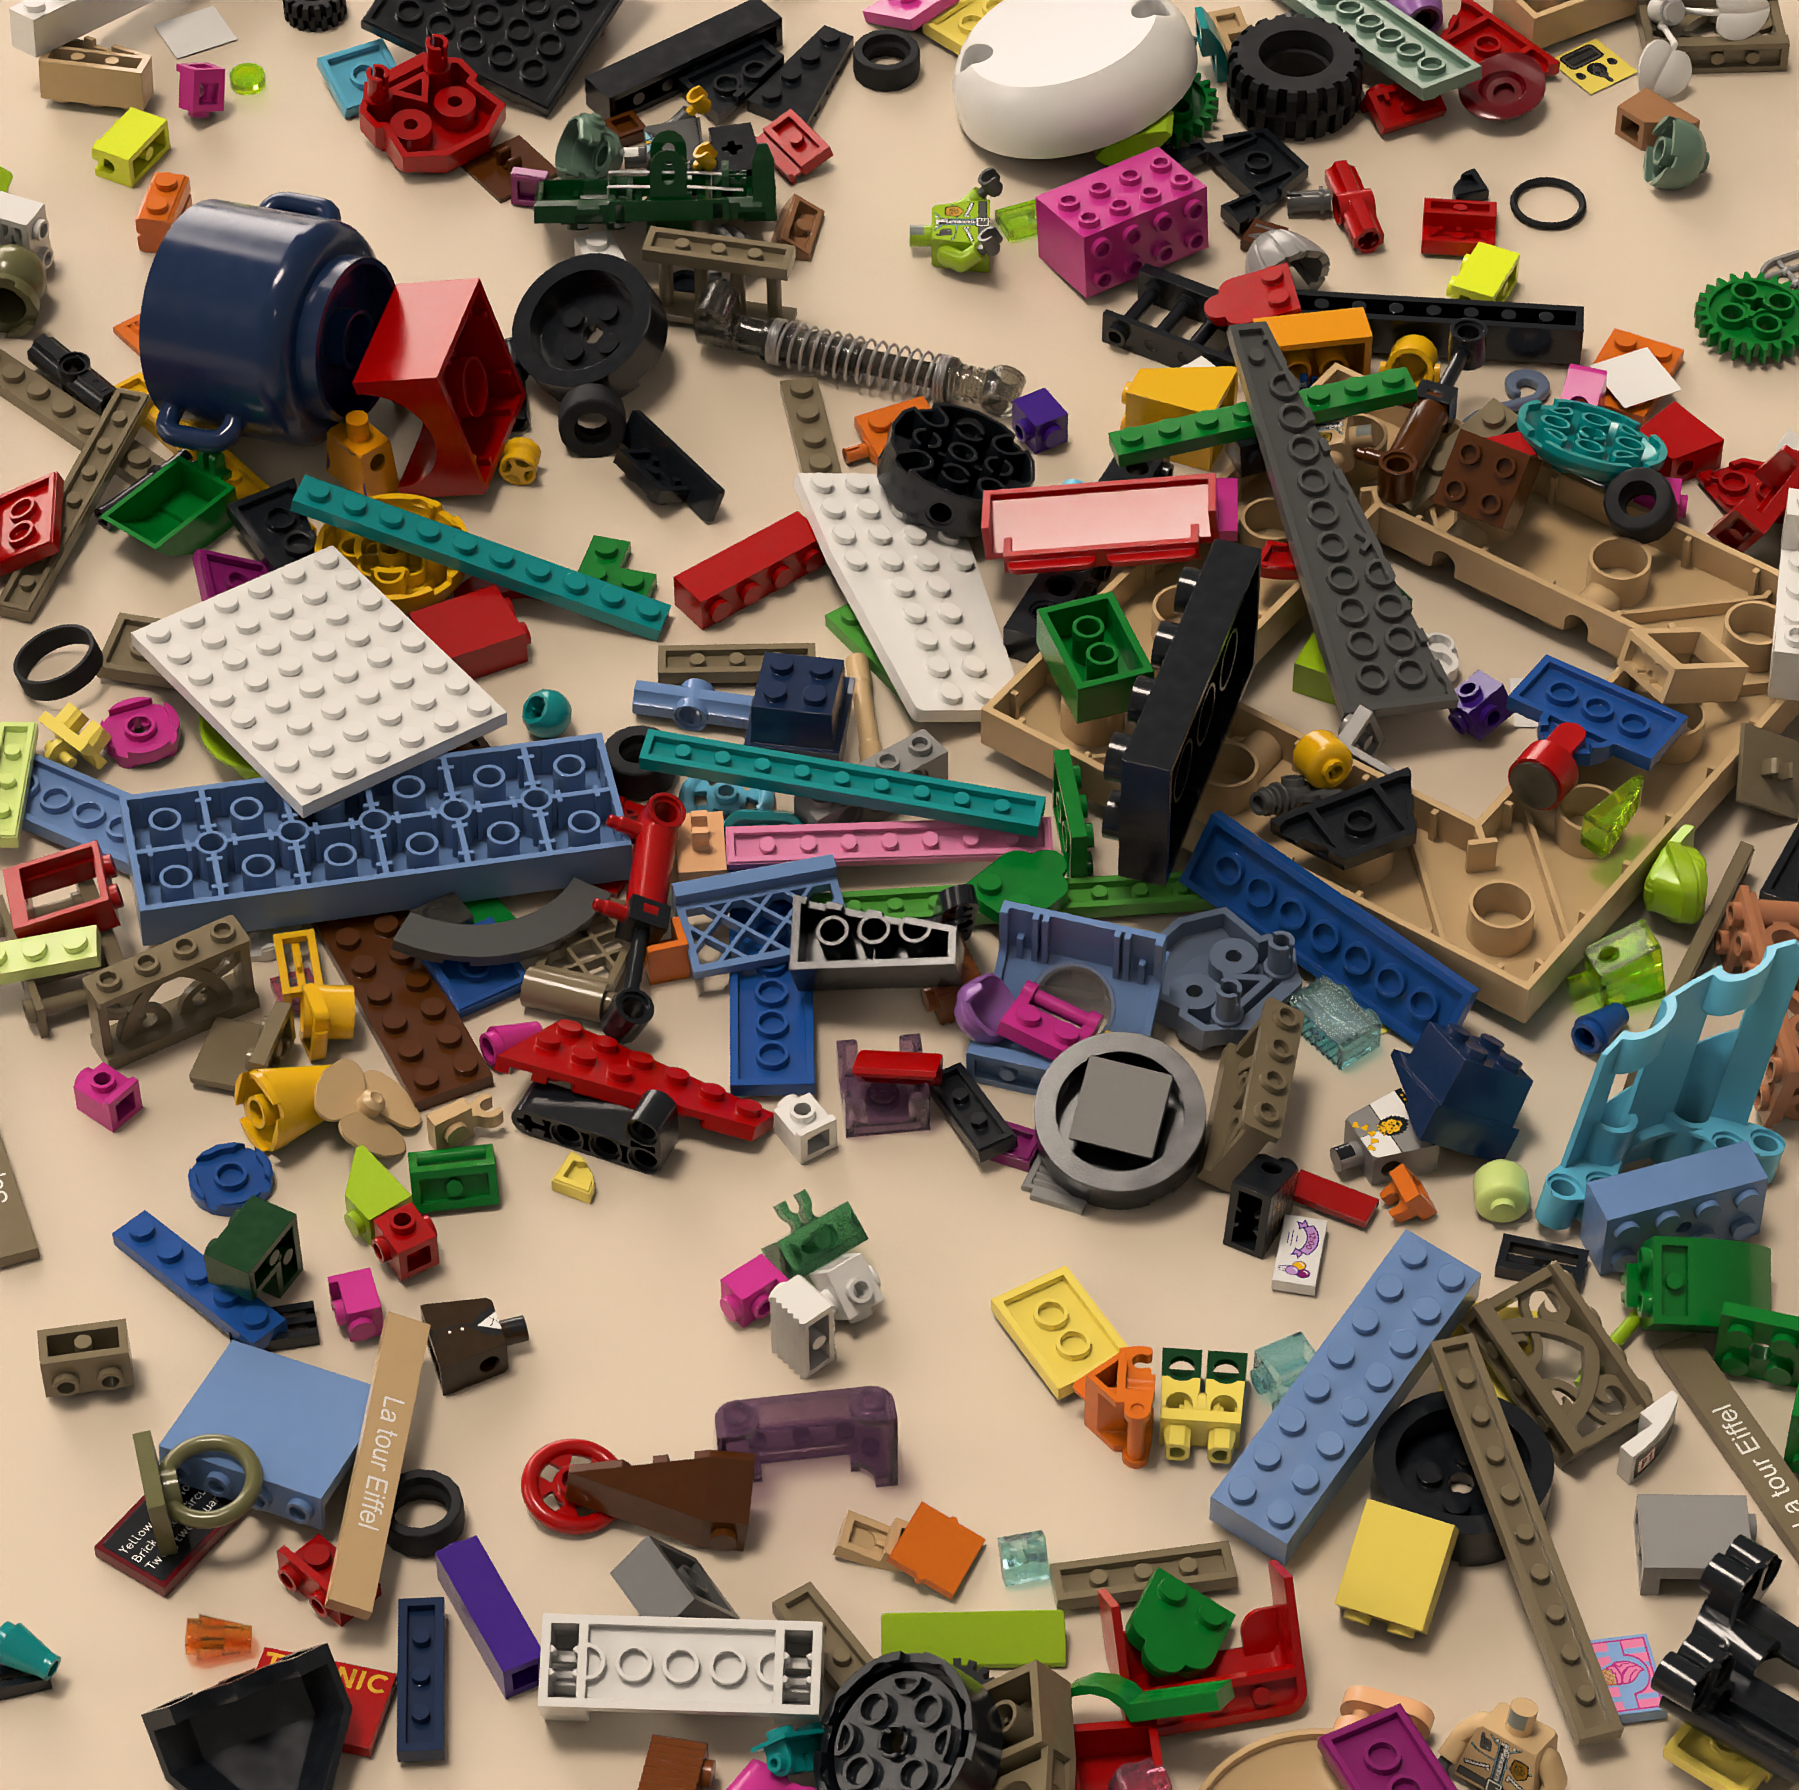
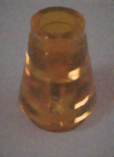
M199 1614L198 1618H187L185 1655H196V1660L241 1654V1652L250 1653L252 1625H243L242 1623Z

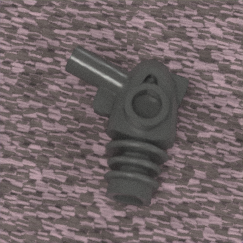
M1284 775L1281 777V783L1272 782L1268 786L1261 787L1256 792H1253L1250 796V807L1259 816H1279L1345 790L1315 788L1308 781H1305L1302 775Z

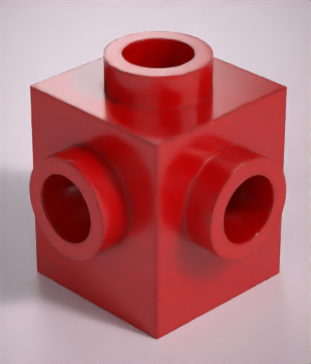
M412 1202L397 1209L389 1210L373 1220L375 1238L371 1241L373 1250L381 1263L388 1262L401 1281L439 1264L435 1225L427 1214L422 1216Z

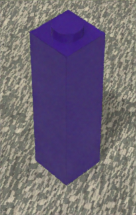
M477 1535L463 1541L452 1542L444 1549L436 1551L438 1580L505 1699L539 1686L541 1647Z

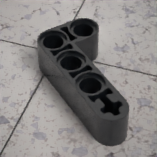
M533 1081L511 1114L512 1123L526 1135L650 1175L661 1171L679 1139L678 1108L676 1103L666 1093L653 1089L647 1090L642 1095L633 1110L574 1093L571 1089L547 1082L545 1085Z

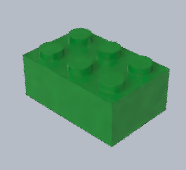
M1111 591L1037 609L1036 644L1076 723L1079 724L1128 712L1131 692L1137 677L1142 675L1154 678V670L1114 593Z

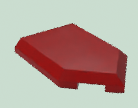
M1740 458L1729 462V466L1714 472L1709 469L1696 474V479L1726 512H1729L1742 499H1745L1754 508H1757L1769 492V487L1754 475L1757 469L1765 463L1761 461ZM1786 508L1774 523H1784Z

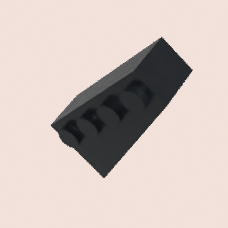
M793 895L789 971L798 991L963 986L964 946L957 926L907 916L900 919L885 916L882 911L867 909V912L845 908L840 903L827 901L826 904L809 901L808 897Z

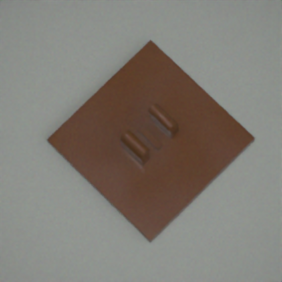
M520 135L490 148L487 153L460 166L500 204L511 199V171L514 167L549 171V180L558 177L556 168Z

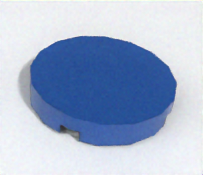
M237 1142L218 1144L203 1151L196 1158V1164L192 1169L190 1167L188 1173L191 1198L204 1211L212 1215L231 1217L233 1212L238 1208L241 1209L252 1195L266 1201L274 1187L272 1164L269 1158L258 1148L254 1147V1151L250 1148H245L244 1143Z

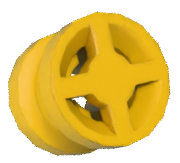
M514 437L507 441L499 467L500 475L504 480L514 485L532 483L536 478L537 465L541 457V450L537 443L524 437Z

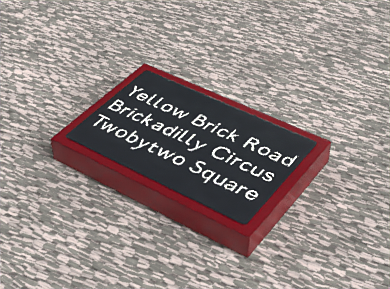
M180 1484L184 1505L194 1510H216L233 1501ZM143 1495L94 1546L95 1555L166 1598L241 1518L228 1525L212 1529L191 1528L179 1524L172 1519L178 1553L160 1557L147 1510L145 1495Z

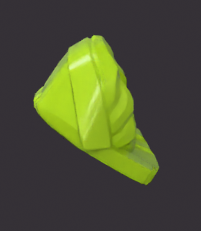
M1684 824L1667 841L1666 846L1654 862L1645 880L1643 899L1647 911L1659 913L1664 918L1675 923L1693 924L1704 917L1708 876L1706 873V859L1696 848H1693L1695 826Z

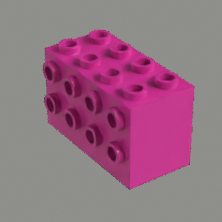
M1159 147L1035 196L1039 258L1085 298L1098 295L1107 289L1138 277V271L1145 263L1161 268L1209 247L1207 186Z

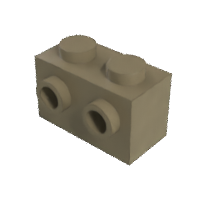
M126 1318L37 1330L39 1361L46 1398L135 1386Z

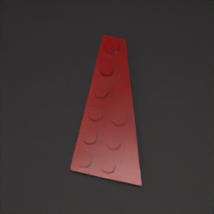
M560 1019L498 1054L496 1057L494 1071L509 1074L511 1067L532 1073L531 1081L545 1085L548 1081L567 1082L571 1084L570 1088L574 1093L632 1109L636 1107L640 1098L647 1090H659L674 1100L678 1108V1117L700 1119L699 1123L704 1129L751 1142L770 1131L774 1124L773 1112L762 1108L760 1103L751 1099L736 1097L727 1093L718 1084L700 1081L691 1077L682 1068L664 1065L655 1061L653 1056L646 1052L628 1049L619 1045L618 1041L610 1036L597 1035L583 1029L580 1023L573 1020Z

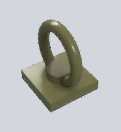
M151 1431L132 1434L147 1510L160 1557L178 1553L172 1519L179 1524L196 1529L218 1528L238 1520L256 1503L262 1490L263 1468L256 1453L243 1441L223 1434L195 1436L175 1446L159 1465ZM222 1452L237 1459L244 1469L245 1483L240 1494L231 1503L216 1510L199 1511L185 1506L177 1475L179 1467L197 1454Z

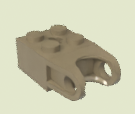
M1034 1660L982 1684L997 1706L1003 1732L1001 1762L991 1790H1075L1076 1751L1071 1683L1038 1660Z

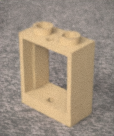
M1703 627L1629 629L1616 663L1662 704L1736 701L1749 668L1747 664Z

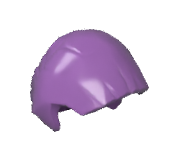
M993 973L984 974L963 985L956 995L957 1001L954 1008L956 1022L960 1030L976 1042L985 1044L1001 1042L1005 1037L996 1034L1000 1020L1015 1001L1012 993L1005 983Z

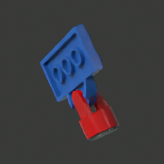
M1546 654L1509 694L1506 709L1538 722V741L1531 743L1509 768L1508 781L1510 787L1518 799L1527 806L1537 810H1551L1557 807L1577 784L1579 779L1578 766L1600 764L1615 756L1634 766L1650 771L1687 729L1689 716Z

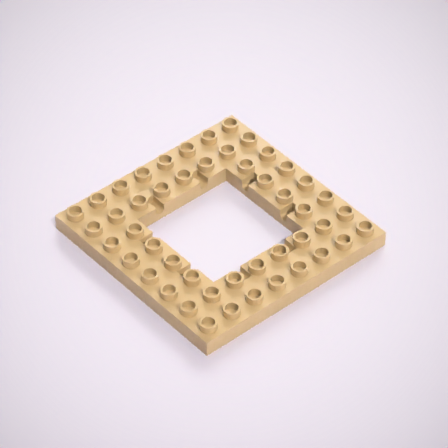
M1335 362L1312 386L1330 384L1364 375ZM1393 406L1353 415L1356 426L1374 424L1377 444L1376 447L1369 448L1387 452L1390 450L1411 409ZM1455 418L1448 433L1442 432L1434 449L1462 426L1464 422ZM1539 457L1538 459L1543 462L1514 534L1436 503L1422 515L1418 514L1416 517H1413L1397 509L1392 504L1383 501L1378 496V466L1366 464L1361 460L1355 459L1354 468L1349 472H1345L1344 475L1378 541L1408 555L1415 563L1424 566H1438L1452 558L1455 564L1454 578L1474 587L1478 593L1484 596L1497 598L1539 618L1543 624L1550 628L1559 630L1571 629L1578 626L1583 620L1588 627L1587 642L1605 650L1611 657L1617 660L1629 629L1703 627L1749 666L1736 701L1662 704L1618 666L1606 679L1607 681L1689 716L1687 729L1650 771L1634 766L1615 756L1600 764L1578 766L1579 779L1577 784L1561 803L1551 810H1537L1527 806L1518 799L1509 784L1477 820L1411 788L1414 798V817L1416 819V843L1345 871L1272 834L1270 831V820L1276 817V815L1265 817L1263 815H1256L1252 811L1250 796L1253 792H1256L1261 787L1268 786L1272 782L1281 783V777L1284 775H1301L1295 769L1293 751L1297 743L1306 734L1240 702L1182 847L1193 852L1211 814L1219 810L1479 988L1477 1000L1525 1024L1644 890L1646 877L1660 852L1666 846L1667 841L1684 824L1695 826L1696 831L1737 784L1741 723H1748L1781 734L1799 714V701L1767 697L1779 570L1676 521L1666 535L1651 543L1642 544L1631 538L1619 537L1612 529L1603 506L1606 489L1577 475L1559 472L1553 469L1551 464ZM1232 463L1218 477L1238 478V541L1229 542L1261 549L1268 540L1287 543L1288 540L1267 471L1241 478ZM1630 501L1626 507V511L1630 516H1641L1651 511L1633 501ZM1213 543L1200 544V559L1178 563L1127 566L1099 593L1111 591L1114 593L1150 664L1153 643L1160 622L1166 620L1180 623L1182 615L1174 613V600L1183 568L1188 566L1202 569ZM1260 577L1255 665L1308 612L1299 579L1276 580ZM1039 652L981 708V743L1052 780L1053 751L1069 749L1072 764L1079 765L1081 770L1082 788L1078 789V793L1086 794L1088 800L1106 807L1111 792L1114 789L1121 791L1120 783L1104 780L1103 777L1104 762L1109 742L1115 731L1132 735L1136 725L1128 723V712L1077 724L1041 652ZM1153 668L1154 678L1156 679L1159 669ZM1353 759L1352 769L1348 777L1333 789L1348 790L1385 776V774Z

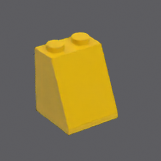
M1236 367L1140 368L1133 381L1125 384L1122 392L1121 403L1126 404V409L1122 417L1120 430L1127 427H1137L1159 422L1167 418H1177L1203 410H1213L1237 404L1238 372ZM1224 444L1170 456V461L1209 472Z

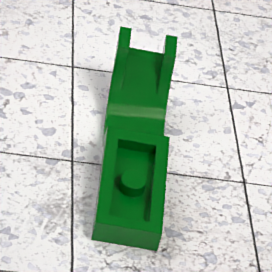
M1095 1672L1078 1678L1071 1683V1697L1092 1694L1107 1698L1124 1711L1131 1723L1220 1711L1235 1697L1231 1679L1143 1691L1135 1682L1118 1674Z

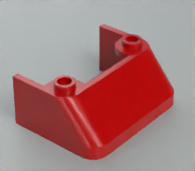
M1277 1559L1268 1561L1273 1606L1261 1607L1249 1612L1243 1619L1240 1628L1242 1647L1218 1651L1206 1672L1201 1677L1195 1679L1184 1678L1178 1674L1168 1678H1158L1151 1675L1142 1664V1652L1130 1643L1126 1632L1123 1631L1120 1605L1106 1588L1097 1590L1105 1654L1110 1673L1118 1674L1135 1682L1143 1691L1231 1679L1235 1697L1220 1711L1157 1719L1159 1737L1290 1715L1303 1706L1307 1697V1686L1293 1576ZM1120 1708L1123 1720H1129L1124 1711Z

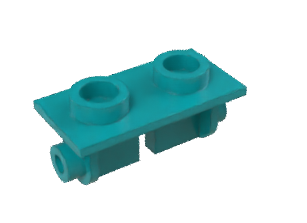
M821 1721L806 1724L795 1729V1731L792 1725L782 1726L765 1734L767 1741L750 1748L751 1753L765 1751L768 1769L779 1777L801 1774L805 1771L807 1773L814 1772V1750H820L825 1728L820 1724Z

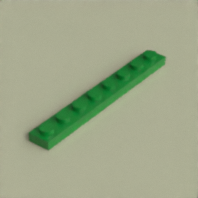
M1407 367L1387 369L1375 374L1351 377L1347 380L1325 385H1315L1299 390L1306 408L1310 407L1316 418L1315 424L1418 401L1417 387ZM1239 402L1235 405L1213 410H1203L1182 417L1167 418L1159 422L1137 427H1127L1123 430L1108 433L1109 445L1119 468L1257 437L1247 402Z

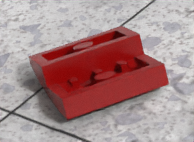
M1424 197L1421 253L1465 256L1466 254L1471 255L1479 241L1495 246L1497 202Z

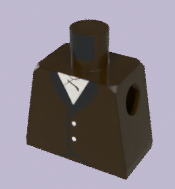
M488 1298L420 1305L422 1322L431 1325L427 1347L443 1396L505 1373L509 1368L507 1346L529 1341L524 1316L520 1315L499 1321L493 1302Z

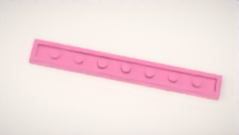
M1051 817L1042 818L1038 837L939 820L725 827L727 870L753 869L833 854L836 866L994 862L1005 853L1015 850L1025 851L1030 854L1040 850L1053 851Z

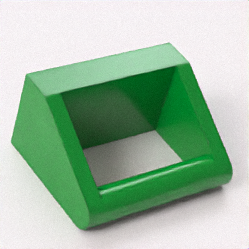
M493 1143L408 1152L412 1201L420 1213L499 1204Z

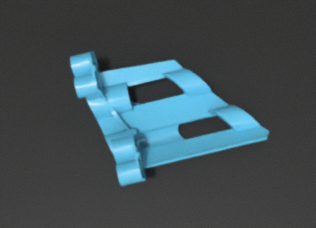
M1796 939L1767 946L1761 963L1745 973L1730 974L1724 971L1722 965L1691 980L1662 999L1653 1028L1637 1033L1628 1032L1625 1029L1601 1053L1561 1164L1552 1170L1545 1179L1535 1210V1218L1539 1223L1555 1230L1569 1228L1574 1218L1582 1223L1587 1182L1621 1174L1624 1164L1651 1158L1655 1164L1748 1141L1768 1176V1184L1773 1181L1786 1143L1778 1133L1750 1123L1748 1119L1799 978V942ZM1745 1009L1737 1029L1699 1041L1707 1015H1732ZM1638 1070L1634 1084L1607 1101L1615 1075L1632 1073Z

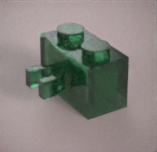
M806 1189L793 1195L799 1204L798 1213L790 1211L786 1201L773 1206L779 1218L788 1223L791 1231L761 1248L764 1256L790 1280L796 1275L805 1277L869 1238L848 1201L815 1216L812 1212L811 1198Z

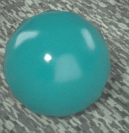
M542 689L532 693L524 703L523 723L536 737L552 739L563 734L570 725L572 708L562 693L556 690Z

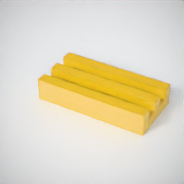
M314 928L273 934L283 1002L292 1004V999L300 998L302 985H306L299 942L307 941L314 984L323 985ZM291 943L298 986L290 987L283 944Z

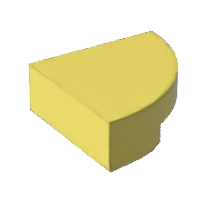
M571 1151L551 1180L552 1190L590 1204L595 1193L593 1174L587 1166L586 1160Z

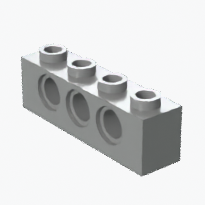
M925 729L857 763L858 765L948 780V751ZM794 797V813L801 819L803 824L880 822L895 814L893 812L806 797Z

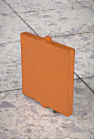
M921 1501L886 1561L912 1576L916 1584L923 1583L951 1600L986 1539L959 1524L955 1516L949 1518Z

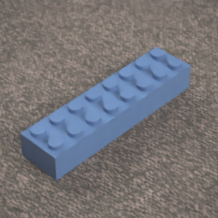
M1406 1229L1211 1495L1209 1520L1286 1566L1373 1445L1383 1424L1401 1406L1431 1364L1432 1359L1428 1351L1430 1343L1449 1338L1477 1300L1481 1273Z

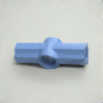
M698 678L688 679L682 686L637 680L634 688L632 712L634 714L673 719L679 727L688 731L702 730L707 724L748 729L754 696L715 691L710 683Z

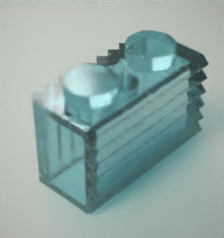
M1322 975L1320 979H1316L1314 983L1310 982L1308 987L1304 986L1301 991L1298 990L1295 995L1291 994L1288 998L1289 1006L1305 1014L1301 1036H1304L1311 1046H1315L1317 1051L1320 1050L1322 1056L1325 1055L1327 1060H1331L1333 1065H1337L1339 1070H1343L1380 1047L1382 1024L1378 1015L1372 1009H1364L1353 1000L1351 992L1345 985H1336L1326 975Z

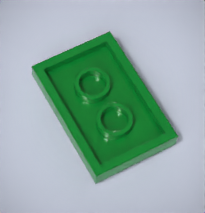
M1064 749L1053 751L1052 810L1061 853L1067 861L1066 877H1087L1093 875L1091 851H1087V848L1094 847L1092 823H1085L1084 818H1088V805L1086 794L1078 793V789L1082 788L1080 766L1072 764L1070 750Z

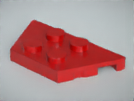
M1473 0L1461 1L1460 11L1457 15L1453 14L1448 23V28L1443 30L1440 38L1476 63H1480L1498 54L1520 52L1534 58L1541 66L1545 76L1559 73L1560 61Z

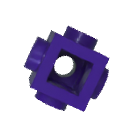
M1477 670L1455 689L1459 701L1456 708L1449 709L1450 715L1448 720L1460 734L1468 733L1481 741L1515 712L1506 709L1508 694L1504 685L1481 670Z

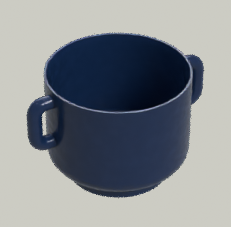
M294 192L272 194L264 199L259 206L208 199L188 208L178 217L166 233L148 274L139 325V350L143 377L149 395L159 410L156 428L158 435L165 443L174 447L205 453H219L228 450L237 443L241 436L293 446H314L327 441V432L331 427L338 423H346L345 417L349 412L361 410L368 414L376 405L380 397L357 395L352 382L394 290L395 283L391 273L376 258L373 249L365 238L355 228L341 222L340 210L331 200Z

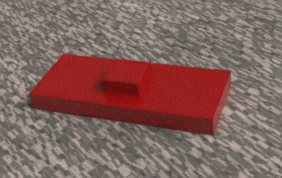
M1302 1169L1298 1173L1294 1196L1295 1202L1363 1228L1366 1227L1379 1205L1378 1198Z

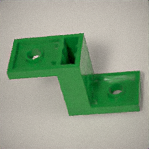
M1724 1301L1714 1361L1722 1372L1733 1376H1744L1768 1381L1776 1385H1787L1797 1388L1784 1461L1793 1473L1799 1475V1317ZM1755 1343H1763L1768 1345L1769 1347L1759 1346Z

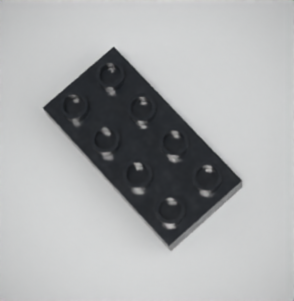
M1215 538L1203 568L1197 569L1185 566L1181 572L1174 600V613L1182 615L1180 623L1166 620L1160 622L1151 654V667L1159 669L1156 679L1142 675L1137 677L1131 692L1127 714L1128 723L1136 725L1132 735L1115 731L1109 742L1105 757L1104 780L1121 784V791L1114 789L1111 792L1102 822V837L1119 841L1118 876L1166 887L1255 667L1262 558L1261 548Z

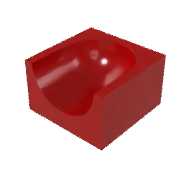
M480 278L396 284L352 382L357 395H372L396 402L410 410L423 422L419 438L397 488L399 493L424 497L486 494L504 451V446L508 441L527 395Z

